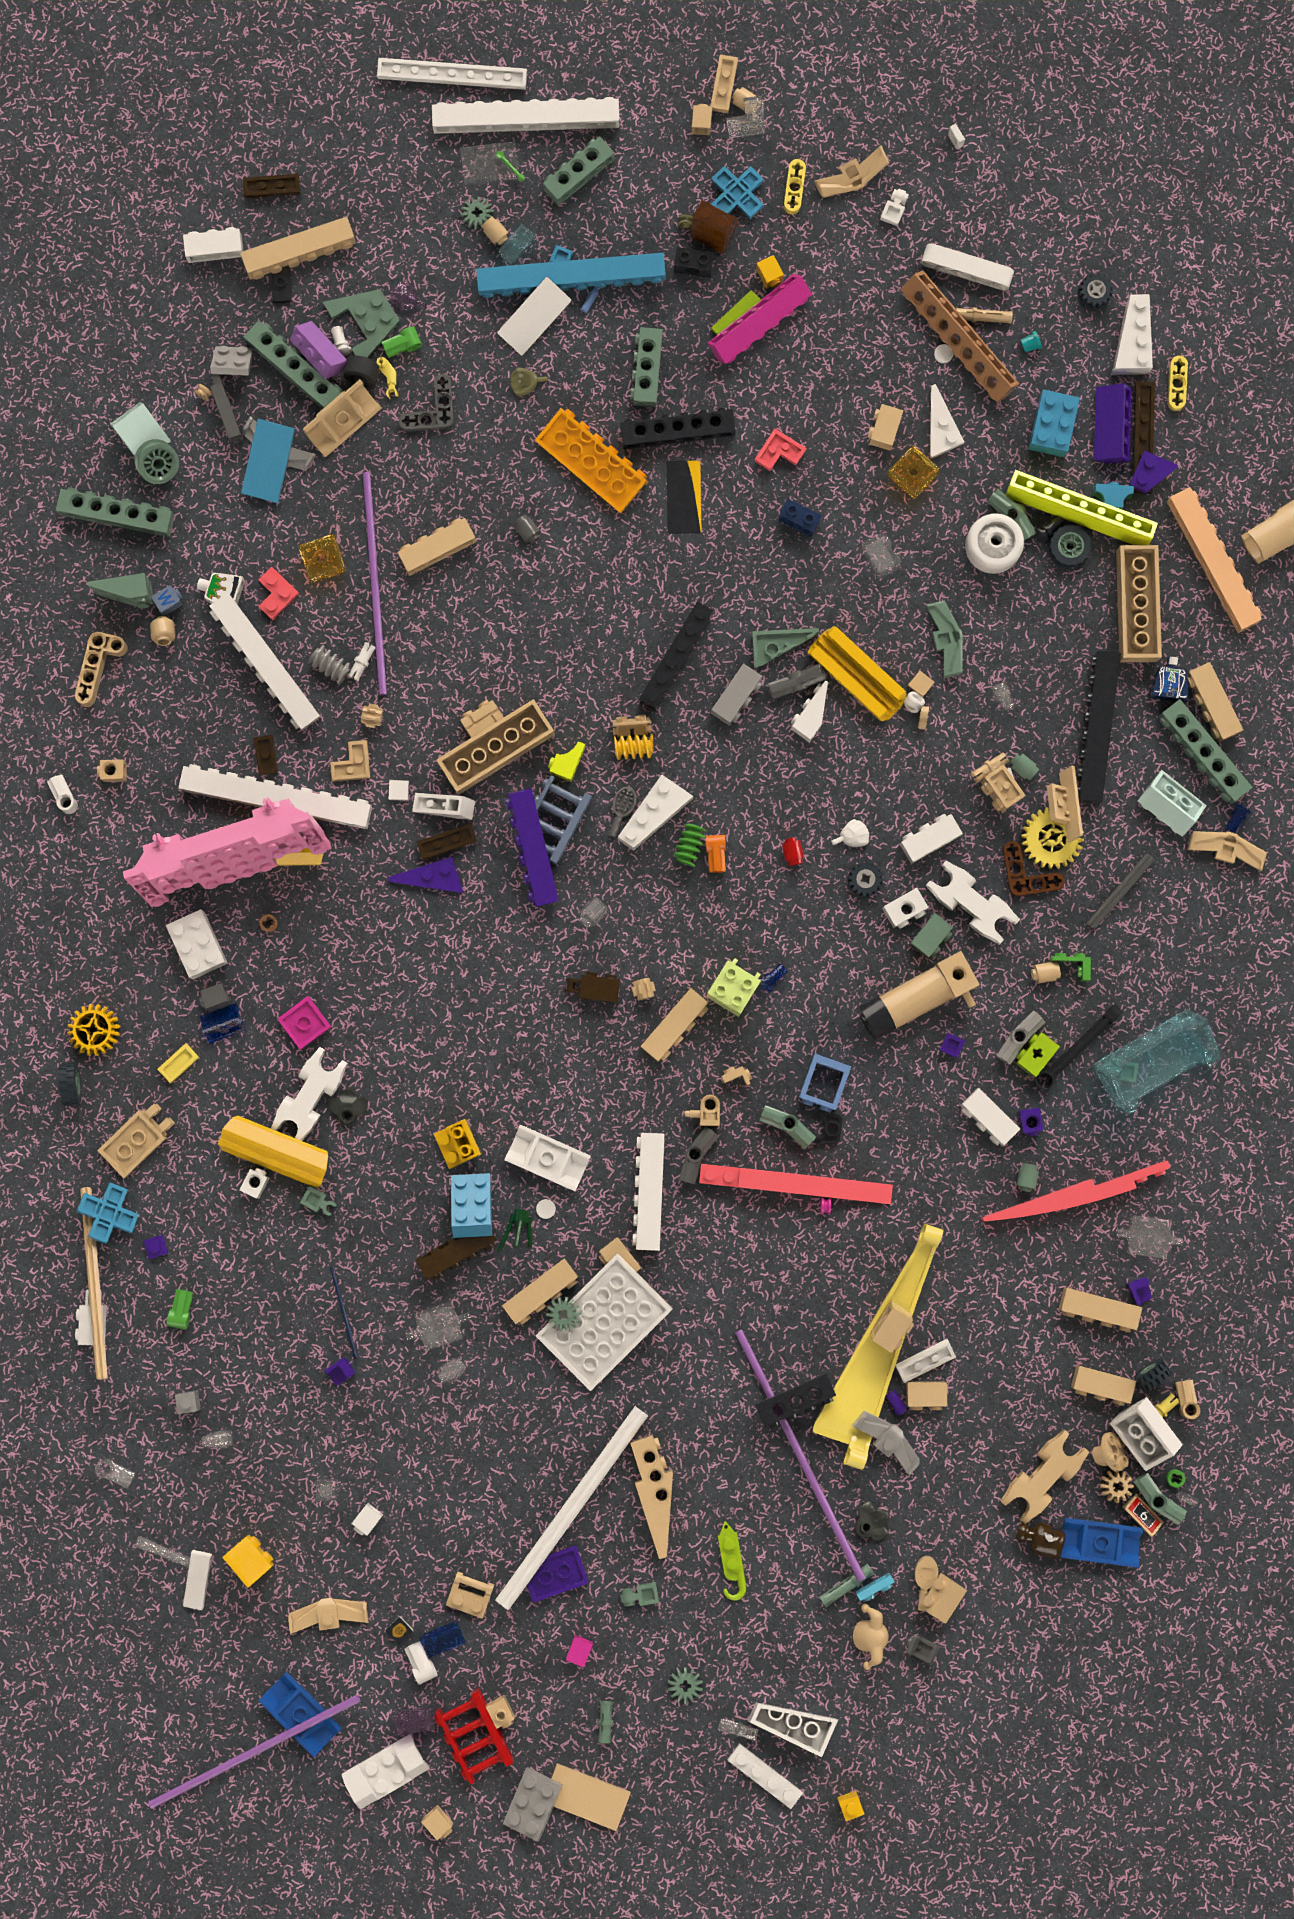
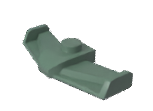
M945 600L927 604L926 608L939 630L932 633L936 652L944 650L943 679L958 676L963 673L964 638L962 630L958 627Z

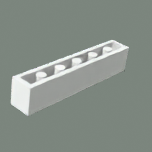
M641 1133V1137H637V1148H640V1156H636V1168H640L639 1176L635 1175V1187H639V1195H635L634 1207H638V1214H634L633 1226H637V1234H633L632 1245L636 1246V1250L660 1251L664 1134Z

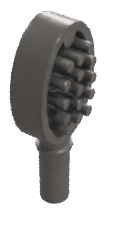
M631 787L621 788L614 797L613 811L615 818L608 834L611 837H616L622 819L629 816L635 808L636 793Z

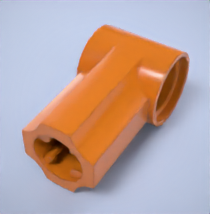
M725 835L706 836L709 873L726 872Z

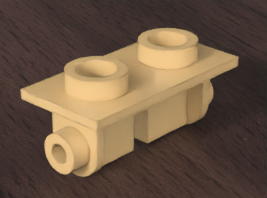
M637 715L634 719L617 717L616 720H612L613 726H616V728H613V735H617V737L630 735V729H634V735H648L651 732V725H647L651 723L650 717H646V715Z

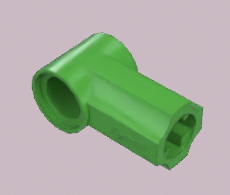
M408 327L403 329L399 335L383 341L382 345L387 357L390 358L404 351H414L420 348L422 343L415 327Z
M176 1289L173 1306L167 1318V1326L187 1330L190 1320L189 1310L194 1292Z

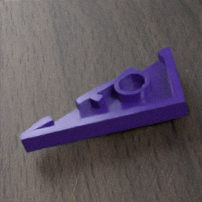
M452 857L388 877L389 882L463 893Z

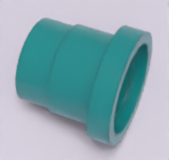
M1036 331L1021 339L1025 353L1037 348L1038 350L1042 349Z

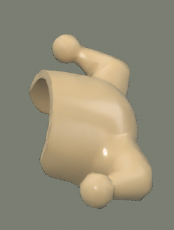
M863 1604L861 1610L869 1614L870 1620H862L857 1623L853 1631V1641L859 1650L870 1653L871 1660L863 1664L864 1669L869 1670L872 1666L881 1664L883 1649L888 1643L889 1635L886 1627L883 1625L882 1613L870 1608L868 1604Z

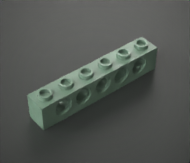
M258 320L243 336L246 343L321 409H324L343 392L337 384L332 385L328 381L329 378L324 379L307 359H302L300 357L301 353L296 348H290L286 345L287 341L281 335L276 336L271 326L267 323L262 324ZM267 339L272 340V342L269 345L263 344V342ZM279 352H286L285 356L277 357ZM293 364H300L298 369H291ZM307 376L314 377L310 382L304 381ZM321 388L328 389L325 394L318 393Z
M69 487L67 490L60 489L56 507L57 513L61 516L170 537L175 517L168 507L159 506V508H154L151 504L141 502L140 505L135 504L129 499H122L120 501L115 500L113 496L104 495V497H100L90 491L80 493L77 489ZM77 501H83L81 507H75ZM95 505H102L99 511H93ZM120 508V512L117 515H112L113 509ZM133 512H139L136 518H130ZM151 516H157L155 522H149Z
M1180 699L1159 715L1162 726L1166 729L1169 728L1173 733V739L1183 745L1186 755L1197 762V768L1202 773H1206L1209 777V783L1214 788L1217 787L1220 790V795L1225 802L1232 804L1253 788ZM1177 719L1183 721V728H1180L1176 725ZM1188 734H1193L1196 742H1190ZM1200 749H1205L1208 752V757H1203L1200 754ZM1213 763L1219 765L1220 772H1215L1212 769ZM1225 778H1229L1232 781L1231 787L1225 785Z

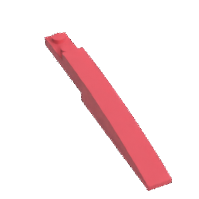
M1163 1161L1098 1185H1094L1093 1179H1089L981 1217V1220L994 1221L1037 1215L1112 1197L1136 1189L1135 1180L1137 1183L1148 1180L1147 1176L1154 1174L1157 1177L1166 1174L1165 1170L1169 1169L1170 1165L1168 1161Z
M701 1164L699 1183L884 1204H891L893 1185L708 1164Z

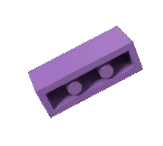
M312 321L295 326L290 341L321 376L327 379L341 374L347 360Z

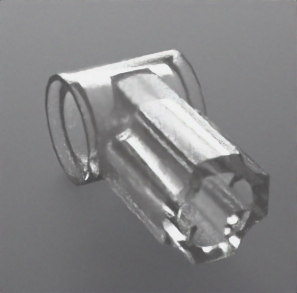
M109 1458L102 1459L95 1467L97 1476L106 1478L127 1489L136 1472L115 1463ZM102 1463L110 1466L109 1473H104L101 1470Z

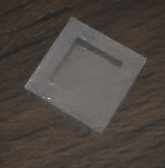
M1179 1490L1174 1495L1176 1498L1193 1506H1196L1199 1501Z

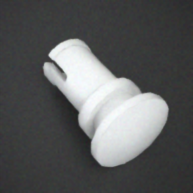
M340 326L333 327L331 333L335 342L334 346L343 356L349 355L352 349L349 347L348 341L345 340L343 328Z

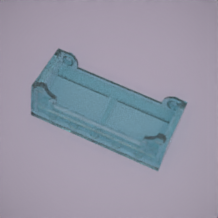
M1186 1009L1092 1064L1116 1108L1127 1114L1136 1110L1139 1105L1137 1100L1199 1063L1211 1066L1222 1057L1208 1020Z

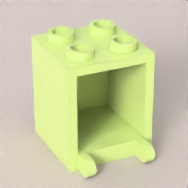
M734 958L733 962H726L706 997L739 1017L761 982L758 979L761 974L757 972L754 977L736 966L735 964L738 960Z

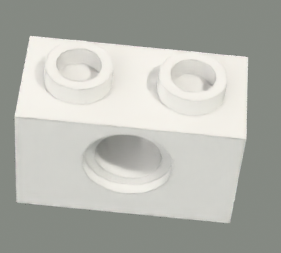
M915 888L885 905L882 909L892 927L898 926L901 929L909 924V919L913 917L918 919L926 914L925 910L929 907L918 888ZM908 905L911 908V913L908 915L904 914L901 911V907Z

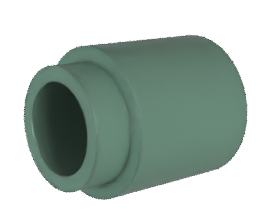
M1023 753L1021 755L1016 754L1010 762L1012 764L1011 769L1029 781L1039 770L1036 767L1037 764Z
M1023 1163L1022 1167H1020L1017 1186L1020 1187L1021 1191L1031 1192L1032 1189H1036L1039 1174L1037 1165Z

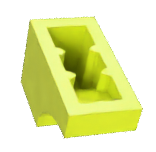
M577 742L570 752L562 755L556 754L555 758L551 757L548 764L550 774L572 782L585 750V744Z

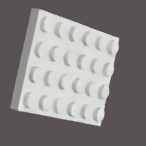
M617 1253L568 1302L570 1303L574 1300L573 1307L577 1305L580 1307L576 1310V1313L581 1312L580 1316H576L580 1322H573L576 1327L569 1326L570 1331L568 1332L563 1327L562 1332H559L560 1326L557 1325L553 1329L552 1327L555 1323L552 1322L548 1323L536 1337L591 1391L673 1308ZM567 1310L560 1311V1312H559V1314H560V1317H559V1318H560V1319H563V1318L568 1319V1316H567V1312H568V1311H567Z

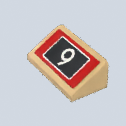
M1137 1494L1122 1507L1151 1537L1164 1523Z

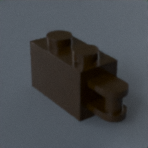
M586 972V975H582L581 980L566 978L568 983L567 989L564 992L579 994V999L617 1004L620 979H616L617 976L606 974L604 978L597 977L598 973ZM575 983L581 984L580 990H574Z

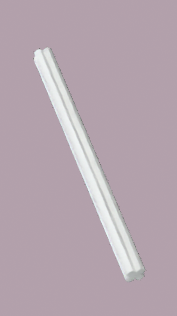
M636 1406L496 1598V1601L507 1610L511 1608L647 1419L648 1415Z

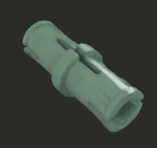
M600 1701V1719H598L599 1743H611V1725H613V1702Z

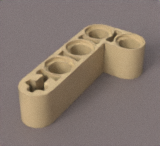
M95 632L90 635L75 692V698L82 706L90 707L95 703L107 654L117 657L126 654L128 646L121 637L101 632ZM97 639H103L102 645L95 646ZM116 643H122L119 650L113 649ZM93 657H98L99 660L96 664L90 663ZM89 675H94V680L86 683V678ZM87 694L89 697L83 700L82 696H86Z

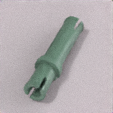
M866 1564L861 1568L865 1576L864 1580L858 1581L855 1573L851 1572L849 1577L819 1596L823 1605L828 1607L853 1588L861 1586L862 1582L874 1575L870 1566Z

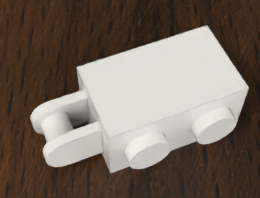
M86 1290L85 1305H79V1309L76 1311L79 1329H76L75 1339L78 1340V1345H93L89 1290ZM102 1305L104 1340L106 1333L107 1305Z

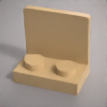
M1004 764L985 776L981 782L982 791L986 796L990 795L993 799V807L997 811H1001L1002 814L1010 806L1026 796Z

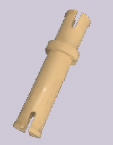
M973 307V309L956 308L965 320L972 323L985 321L1011 324L1012 311L979 310L977 307Z

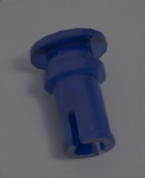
M1235 804L1237 809L1236 811L1233 810V816L1225 826L1226 830L1235 834L1242 821L1247 819L1246 815L1252 814L1248 808L1240 804Z
M779 963L769 974L766 973L764 975V979L758 978L761 980L760 985L767 992L771 993V987H775L776 982L787 974L788 971Z

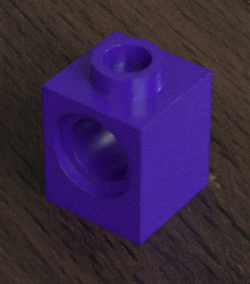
M1040 1107L1018 1111L1022 1134L1027 1133V1137L1039 1135L1038 1131H1043ZM1029 1117L1035 1120L1033 1128H1029L1026 1124V1120Z

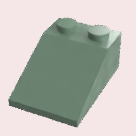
M145 573L87 582L90 589L99 596L135 607L138 606V608H148L150 604H154L151 598L153 596L151 581Z

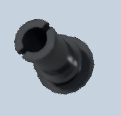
M1056 515L1046 525H1042L1040 529L1036 528V538L1041 543L1047 544L1049 542L1048 538H1051L1053 535L1052 533L1063 525L1062 519Z

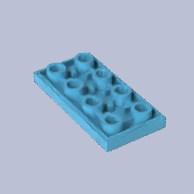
M262 419L257 420L241 490L242 494L279 503L296 428Z

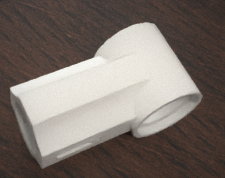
M63 775L50 778L47 783L57 801L59 809L66 814L74 813L77 810L78 804ZM66 800H71V805L67 808H64V802Z
M420 1641L405 1648V1652L413 1667L414 1677L419 1685L437 1677L436 1669L432 1661L428 1659Z

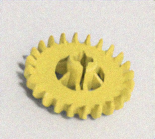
M1048 807L1045 808L1044 814L1041 810H1038V817L1032 814L1031 818L1033 821L1026 820L1029 827L1022 828L1027 834L1021 835L1022 838L1026 839V841L1021 843L1027 846L1024 852L1031 853L1028 858L1035 857L1034 864L1041 861V867L1043 868L1048 864L1049 869H1052L1053 864L1059 869L1060 863L1066 867V860L1074 862L1072 855L1079 856L1076 850H1081L1083 847L1078 845V843L1083 842L1084 839L1078 838L1071 843L1067 842L1065 824L1051 821ZM1052 825V828L1047 832L1042 830L1043 827ZM1055 825L1060 827L1062 830L1060 831L1059 829L1055 828ZM1039 832L1044 834L1043 839L1040 841L1038 839ZM1051 834H1052V836H1054V835H1056V836L1059 835V836L1055 839V841H1054V840H1048V841H1046V840L1051 836ZM1064 836H1066L1065 845L1061 842ZM1058 844L1063 847L1061 850L1053 852V847ZM1043 846L1050 847V851L1043 849Z

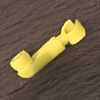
M379 357L377 364L380 371L386 376L389 388L386 391V395L391 399L390 393L395 392L396 397H398V392L395 389L396 371L387 359Z

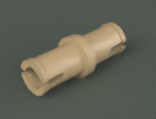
M1002 752L992 760L985 761L984 765L972 771V777L980 774L974 778V781L978 783L1003 764H1008V758L1000 761L1006 755Z

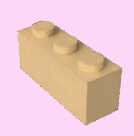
M1076 1365L1071 1388L1076 1389L1075 1393L1087 1396L1088 1392L1095 1394V1399L1105 1401L1107 1397L1114 1399V1404L1124 1406L1125 1403L1131 1404L1136 1381Z

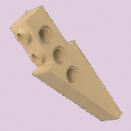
M652 1434L631 1441L630 1444L642 1478L635 1481V1485L658 1557L662 1559L667 1557L673 1471L672 1469L664 1471L667 1465L664 1456L660 1457L658 1450L661 1449L658 1438L654 1439ZM645 1453H654L655 1459L652 1462L645 1461ZM652 1471H659L661 1478L654 1481L650 1478V1473ZM661 1489L667 1492V1497L662 1500L656 1497V1492Z

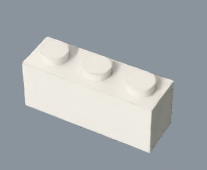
M229 227L222 231L211 229L204 233L194 231L183 235L185 257L188 263L241 257L240 252H243L240 229Z
M943 814L935 819L936 823L932 825L927 823L920 827V832L914 835L911 832L902 837L903 841L900 843V846L911 864L963 834L952 814L948 816Z
M979 1088L961 1104L963 1107L962 1112L968 1118L973 1117L977 1121L976 1126L983 1132L986 1130L991 1135L989 1137L990 1140L997 1146L999 1144L1004 1146L1020 1130Z

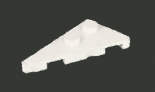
M936 384L931 386L930 399L931 459L964 444V440Z

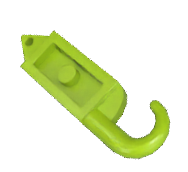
M724 1521L721 1532L718 1535L724 1575L729 1580L738 1581L739 1592L736 1595H731L727 1589L723 1591L728 1599L737 1601L744 1597L746 1593V1581L737 1532H734L729 1524Z

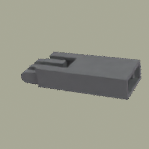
M212 374L215 385L210 387L231 444L234 445L244 440L219 374Z

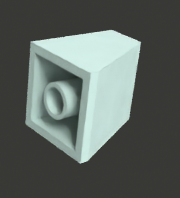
M141 402L110 424L134 456L137 449L148 440L160 439L167 443L171 442Z

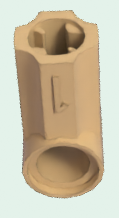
M1193 1380L1175 1382L1180 1415L1185 1419L1197 1418L1200 1414V1407L1197 1404ZM1188 1405H1191L1194 1409L1193 1414L1190 1416L1185 1411Z

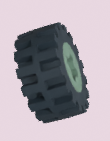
M1160 1358L1139 1370L1134 1379L1142 1391H1148L1164 1382L1172 1372L1165 1361Z

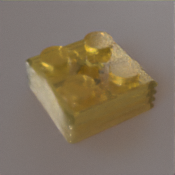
M912 445L892 466L887 476L909 496L916 499L939 474L940 468ZM917 470L916 475L910 474L911 471Z
M334 534L298 546L311 583L346 572ZM321 555L327 557L324 562L319 560Z

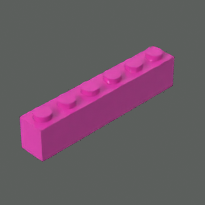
M793 274L707 344L719 362L731 363L736 359V355L749 349L752 342L761 339L767 330L776 327L782 318L791 315L797 306L805 304L812 293L800 275Z

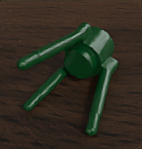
M515 1209L514 1214H511L509 1224L498 1248L499 1252L502 1251L513 1223L517 1226L514 1248L518 1247L521 1227H526V1223L528 1246L532 1247V1217H529V1211Z

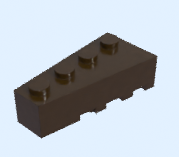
M493 1232L492 1236L452 1238L415 1260L426 1279L428 1280L433 1277L435 1281L444 1276L443 1271L450 1268L452 1271L461 1266L460 1261L466 1258L470 1261L477 1257V1252L481 1249L487 1251L495 1246L494 1242L497 1239Z

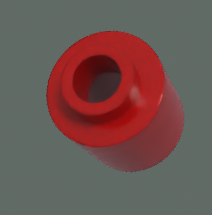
M796 837L785 839V843L782 844L785 862H788V866L803 863L802 858H804L800 840L796 841Z

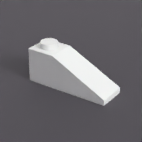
M415 793L412 812L472 820L475 801L464 796Z

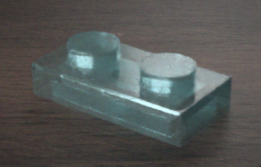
M521 224L498 250V254L513 265L536 239V235Z

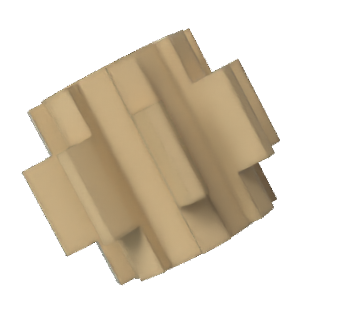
M375 704L364 706L361 722L366 727L375 728L376 725L380 726L383 709Z
M650 978L633 982L634 987H631L633 996H636L638 1001L654 997L655 986L653 982H650Z

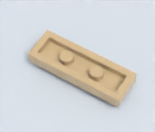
M720 55L711 100L712 111L729 112L738 57Z

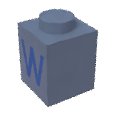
M171 585L151 596L163 616L168 615L183 605L181 593L178 589L174 590Z

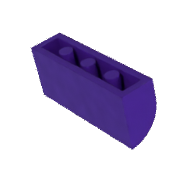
M1125 383L1096 387L1094 461L1112 464L1130 462L1132 389Z

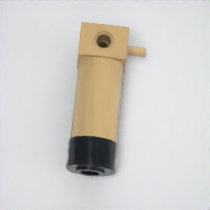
M962 951L937 963L926 972L858 1006L857 1009L868 1033L874 1040H878L880 1037L895 1031L898 1027L963 995L970 1008L975 1006L976 1003L969 991L980 984ZM953 972L959 974V980L954 979Z

